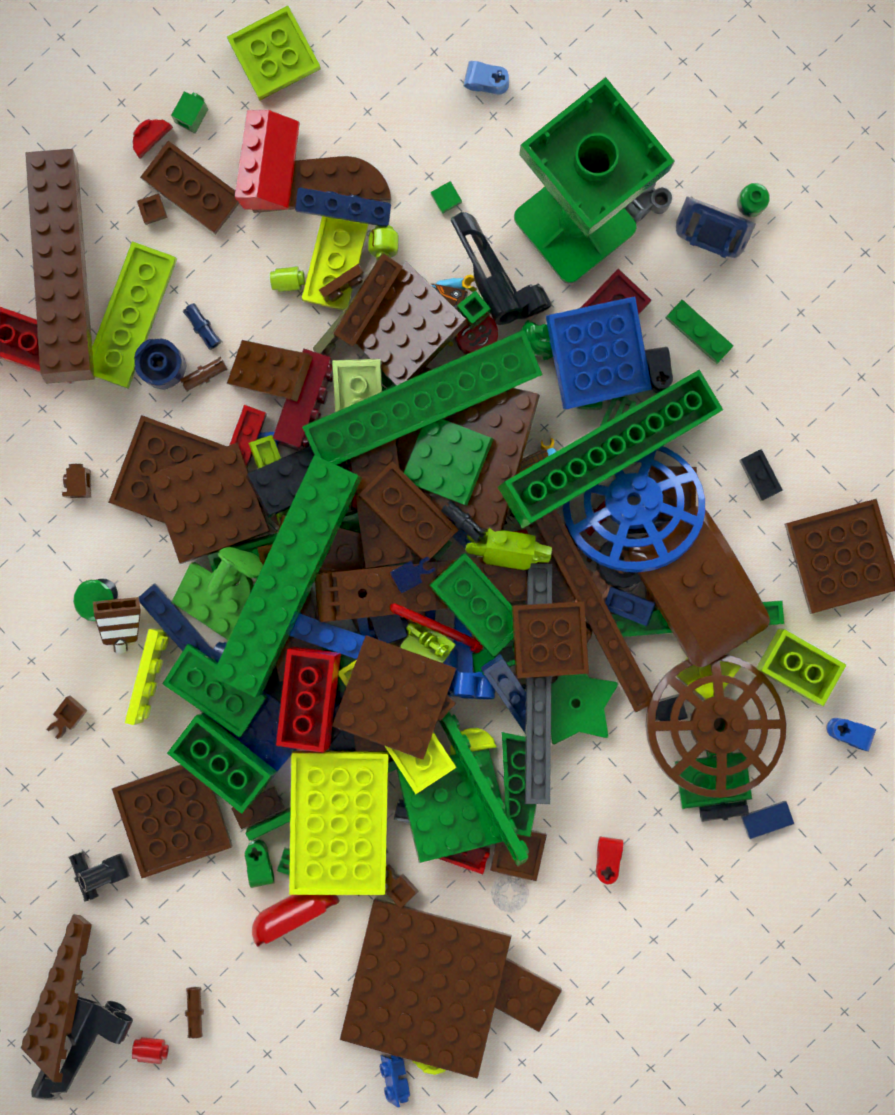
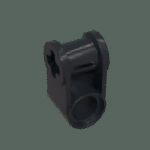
M667 346L645 350L651 387L654 393H659L670 387L673 382L671 358ZM658 377H661V380L665 381L664 385H661V382L657 381Z

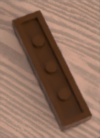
M381 253L332 334L353 347L403 266L386 254Z

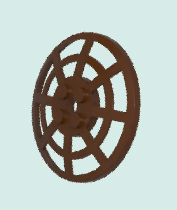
M723 655L710 664L712 675L699 678L686 687L676 676L683 670L693 666L689 659L674 666L663 676L650 697L645 727L651 753L665 775L679 787L691 793L705 797L722 798L747 792L769 776L783 752L786 739V718L780 696L769 679L755 666L740 658ZM720 661L740 665L756 676L747 685L737 678L722 675ZM713 682L714 697L702 701L693 693L698 687ZM723 682L735 685L743 690V693L736 701L724 696ZM762 683L767 686L775 699L780 719H767L764 705L755 693ZM669 684L679 693L672 707L670 721H655L659 700ZM686 699L695 709L690 721H678L680 709ZM750 699L754 701L758 709L760 720H748L743 707ZM717 718L722 719L725 723V728L721 732L716 731L714 728V721ZM748 729H761L759 742L753 751L744 742ZM768 729H780L777 750L772 761L766 766L758 756L766 744ZM691 730L692 737L697 744L689 752L686 751L681 742L679 731ZM656 731L671 732L674 746L682 757L673 768L670 767L661 753L656 738ZM738 749L747 758L740 764L727 768V753ZM704 750L717 754V768L705 766L695 759ZM751 764L759 771L760 775L746 785L726 790V775L741 772ZM689 765L702 773L715 775L716 790L695 786L679 775Z

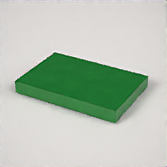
M741 752L733 753L731 756L727 755V768L740 764L746 760V757ZM717 755L710 759L708 757L695 759L705 766L717 768ZM690 765L679 775L695 786L716 790L715 775L702 773ZM748 767L741 772L726 775V790L735 789L750 782ZM678 786L682 809L720 804V802L729 803L752 799L751 789L735 796L717 798L694 794Z

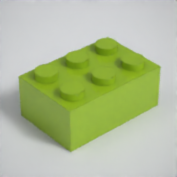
M778 629L756 668L767 677L814 704L824 706L843 673L846 664L789 631Z

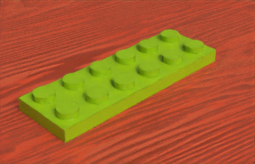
M131 242L92 346L95 377L129 389L135 374V352L148 339L177 262L176 257L136 242Z

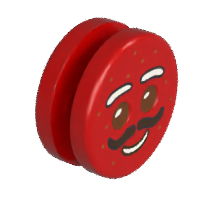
M489 316L473 330L466 325L457 334L458 337L455 336L456 344L464 354H469L492 344L498 339L497 324Z

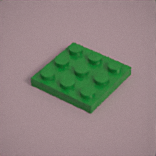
M443 419L435 421L421 428L404 474L416 486L467 506L493 438Z

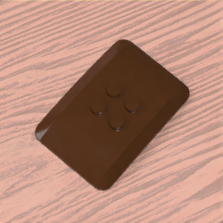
M698 506L692 507L686 512L697 516ZM706 509L701 531L687 552L667 566L651 571L637 572L687 658L696 667H705L765 630L770 623L768 612L753 584ZM680 520L674 531L662 540L668 553L676 549L692 531L693 525ZM670 521L657 528V531H662ZM653 544L644 547L628 548V557L631 562L653 560L659 557Z

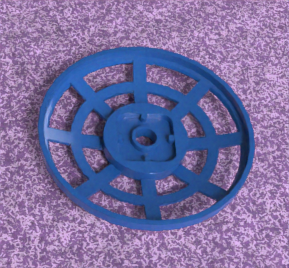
M664 446L636 461L642 463L638 473L625 474L621 470L614 474L616 479L612 481L609 487L597 484L585 491L584 509L587 517L574 525L571 518L570 501L563 504L564 522L570 537L587 557L598 564L624 572L655 570L679 559L697 539L705 516L703 486L690 464L680 455ZM660 451L677 460L688 473L675 476L667 466L654 460L656 452ZM651 466L662 471L669 479L656 483L648 476ZM692 481L696 486L698 494L697 516L683 511L684 493L681 485ZM675 488L677 508L663 503V491ZM592 493L605 496V508L593 513L591 506ZM636 496L641 502L638 505H631L627 499ZM660 513L672 516L673 518L662 531L658 532L653 522ZM610 516L615 523L620 525L617 535L607 531L599 521ZM680 520L693 525L692 531L676 549L668 553L662 540L674 531ZM592 526L600 536L614 543L610 557L592 548L579 533ZM644 527L649 536L642 539L626 538L629 528L638 529ZM653 544L659 556L656 559L641 562L619 560L623 546L644 547Z

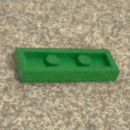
M683 299L665 317L716 364L734 346Z

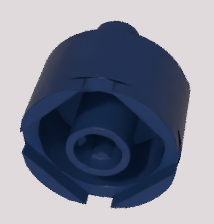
M166 339L146 340L137 348L134 356L135 371L138 376L148 385L157 389L166 390L178 384L180 379L183 378L187 367L181 351ZM159 360L163 362L162 367H159L158 364H156Z

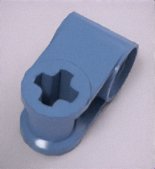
M469 61L463 86L472 91H483L501 95L509 88V74L501 66L489 65L479 61ZM498 78H502V80H500V83H495V81H497Z

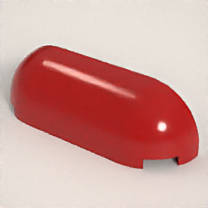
M290 895L266 908L257 915L253 922L252 937L257 947L263 943L268 944L327 911V908L339 903L338 896Z

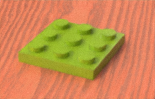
M289 6L227 36L228 42L259 101L321 70L320 64Z

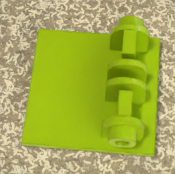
M411 622L406 628L408 636L400 648L444 663L456 644L436 631Z

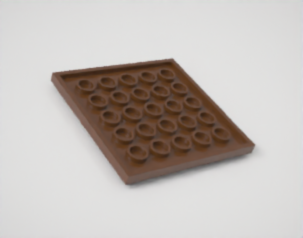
M425 367L418 375H421L432 369ZM511 388L442 418L493 438L468 505L453 501L465 514L469 513L472 516V520L483 529L488 530L490 528L495 532L503 530L509 506L498 486L519 473L540 397L537 393ZM421 428L396 438L400 470L403 473ZM418 487L440 511L444 505L449 506L447 502L451 499Z
M375 898L369 916L340 1040L478 1079L512 935L406 906L400 909L394 903Z

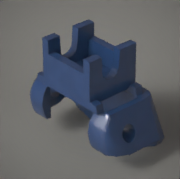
M686 197L676 221V232L680 238L689 241L692 246L708 250L723 258H726V256L736 258L746 248L756 223L697 199ZM696 212L700 214V218L691 237V234L687 233L686 230L693 213ZM737 230H742L741 234H739L734 244L733 249L730 250V243L732 239L735 237Z

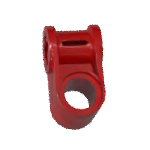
M599 836L596 875L604 884H613L618 879L623 853V839ZM606 867H609L613 874L608 875V878H605L604 874L601 873V871L606 870Z

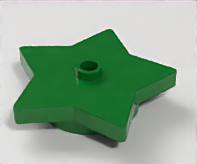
M587 674L558 676L556 681L551 683V743L555 745L578 732L608 738L604 708L616 690L618 682L589 678ZM573 699L580 700L578 708L572 707L571 702Z

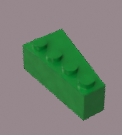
M502 732L505 815L507 819L511 818L517 828L516 834L531 837L537 804H525V737Z

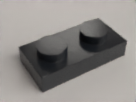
M762 449L739 460L760 502L783 491Z

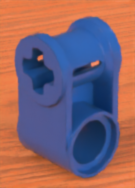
M832 718L826 727L827 733L832 738L867 752L870 750L876 732L875 728L841 718ZM838 726L843 728L842 732L837 730Z

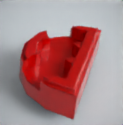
M147 119L137 126L133 132L132 142L133 150L139 159L173 128L170 123L163 119Z

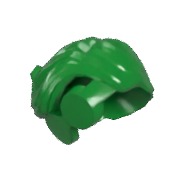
M526 320L520 331H525L534 355L542 356L543 360L552 358L553 353L547 324L539 326L530 320Z

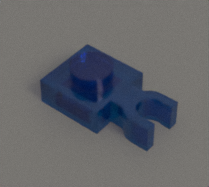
M428 556L422 559L415 567L412 561H409L390 572L401 594L422 583L421 574H429L435 571L434 567L430 570L423 568V563L429 560Z

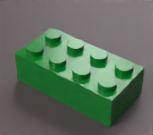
M200 713L193 718L167 752L169 756L241 814L252 805L277 772L205 713Z

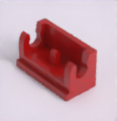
M484 846L438 859L483 875L486 861L490 855V848Z

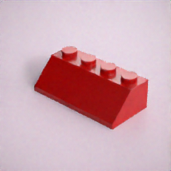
M247 110L235 190V199L244 210L289 209L300 128L299 121L271 110Z

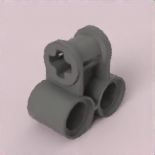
M655 182L624 207L634 218L636 224L650 210L656 214H663L667 211L672 202V194L667 188L655 189ZM663 197L666 204L658 205L655 202V198Z

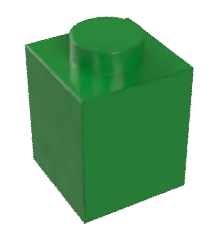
M184 91L171 114L174 122L196 133L208 111L204 102L205 99L197 93L192 92V94Z
M476 290L457 305V311L469 322L467 326L471 330L490 316L491 308Z

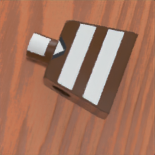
M139 597L93 602L94 617L103 645H113L115 653L127 652V643L138 640L141 613Z

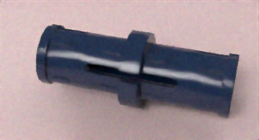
M195 303L188 305L183 310V313L192 323L194 332L200 335L209 350L214 349L221 343V340L211 328L210 321L204 318Z

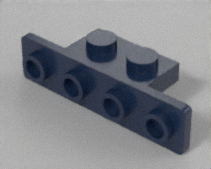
M298 188L295 211L387 227L390 220L391 204L364 199L356 195L346 196L332 191L323 192Z

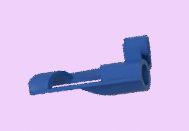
M436 610L425 611V616L435 621ZM455 616L454 629L472 637L469 630ZM453 639V643L456 646L444 662V664L456 668L447 695L463 699H495V689L487 677L483 675V672L473 673V656L470 646Z

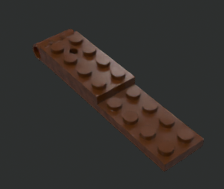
M483 557L470 558L508 602L527 600L526 570L486 564L483 561ZM455 560L317 574L315 590L319 622L393 615L395 613L391 612L390 606L394 603L414 612L447 609L448 607L429 585ZM360 589H364L366 591V596L364 598H360L358 596V591Z

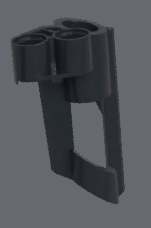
M460 212L451 218V223L473 263L476 286L483 300L491 308L490 314L497 325H505L516 319L532 317L552 306L543 286H540L539 283L531 287L528 285L516 291L474 216L466 212ZM471 234L492 276L486 277L465 237L466 235Z
M78 996L72 1030L69 1035H66L70 1039L72 1046L60 1073H63L62 1082H52L51 1079H45L47 1075L40 1070L31 1090L32 1097L48 1100L58 1098L61 1093H67L98 1034L115 1044L123 1042L133 1022L132 1017L125 1014L127 1009L115 1001H107L105 1006H102L98 1002Z

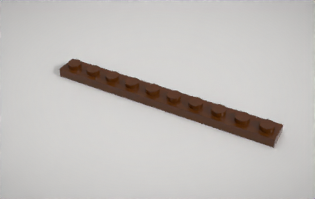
M555 509L535 522L547 545L552 547L551 553L577 602L584 601L585 618L636 713L648 707L652 692L560 515Z

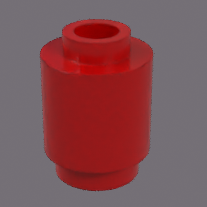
M141 1037L140 1040L135 1039L132 1047V1059H137V1062L162 1064V1061L168 1057L169 1045H165L164 1039Z

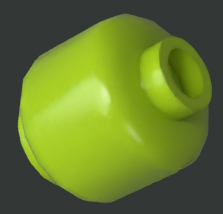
M390 225L387 227L375 226L369 232V253L376 257V260H378L381 253L386 254L390 258L394 257L398 253V233Z

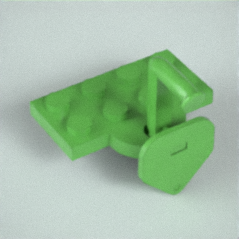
M226 547L219 551L218 555L222 561L212 573L196 562L191 563L172 600L173 604L227 640H229L254 586L252 578L257 579L263 567L256 554L232 547Z

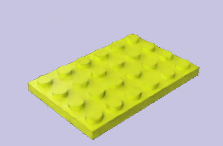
M292 751L289 895H385L388 752L325 751L322 753L315 751Z

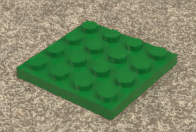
M489 749L471 751L473 756L477 755L480 759L483 775L485 777L488 776L494 786L492 791L495 797L501 798ZM457 754L449 756L456 768L417 794H415L400 769H396L419 863L503 842Z

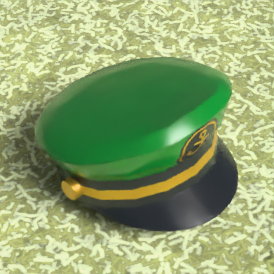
M108 579L86 580L75 591L73 600L75 610L84 619L96 621L93 602L117 599L118 591L115 584Z

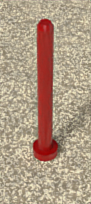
M394 603L390 606L391 612L470 646V651L474 653H479L483 648L475 637H470L399 604Z

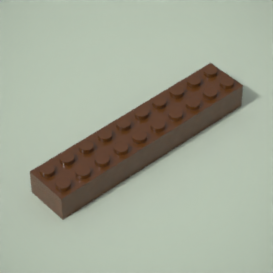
M73 148L25 152L40 374L46 384L94 380L78 161Z

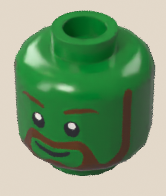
M759 183L746 185L737 198L739 211L747 217L760 215L767 208L770 201V194L767 188Z

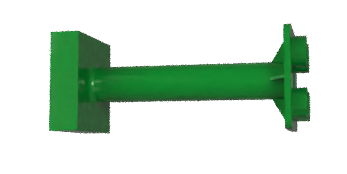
M605 77L521 144L519 155L545 187L516 209L514 221L560 279L568 284L574 283L635 234L637 229L636 222L624 207L667 174L675 160L607 77Z

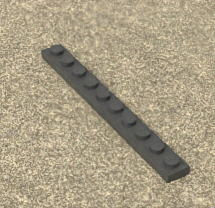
M531 563L530 568L527 569V605L552 603V564ZM551 676L526 678L525 804H550Z

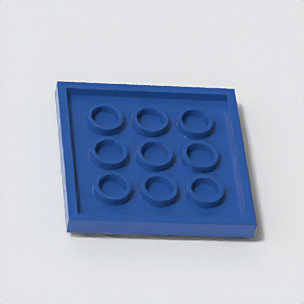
M635 297L546 315L563 409H571L652 390Z

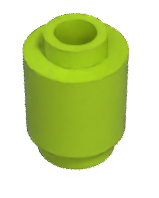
M298 266L276 268L275 271L270 272L272 290H278V292L301 290L302 285H305L304 271H300Z

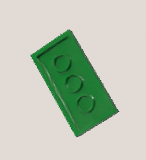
M463 553L429 585L492 657L514 638L512 605L466 553Z
M187 644L162 684L238 737H242L267 699V696L262 693L259 697H253L212 677L218 662L193 645Z

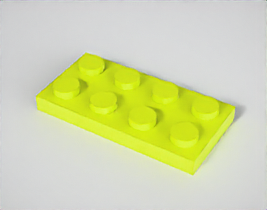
M322 216L302 301L342 311L348 307L353 289L350 287L342 292L343 295L333 302L331 300L325 302L319 289L360 263L369 224Z
M148 630L125 719L126 724L136 725L142 723L150 715L151 705H148L150 696H154L157 688V683L154 680L156 673L161 671L163 660L160 659L162 650H166L169 637L166 636L167 633L164 630Z

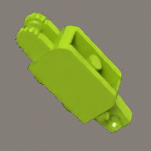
M488 528V532H486L483 539L479 537L481 541L475 543L467 535V539L472 542L467 543L466 551L469 554L483 556V561L486 564L526 570L530 568L531 563H549L552 547L535 542V535L505 530L495 532Z

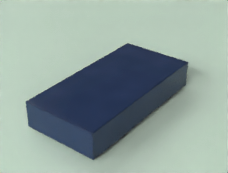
M787 801L750 812L747 816H741L749 839L794 824Z

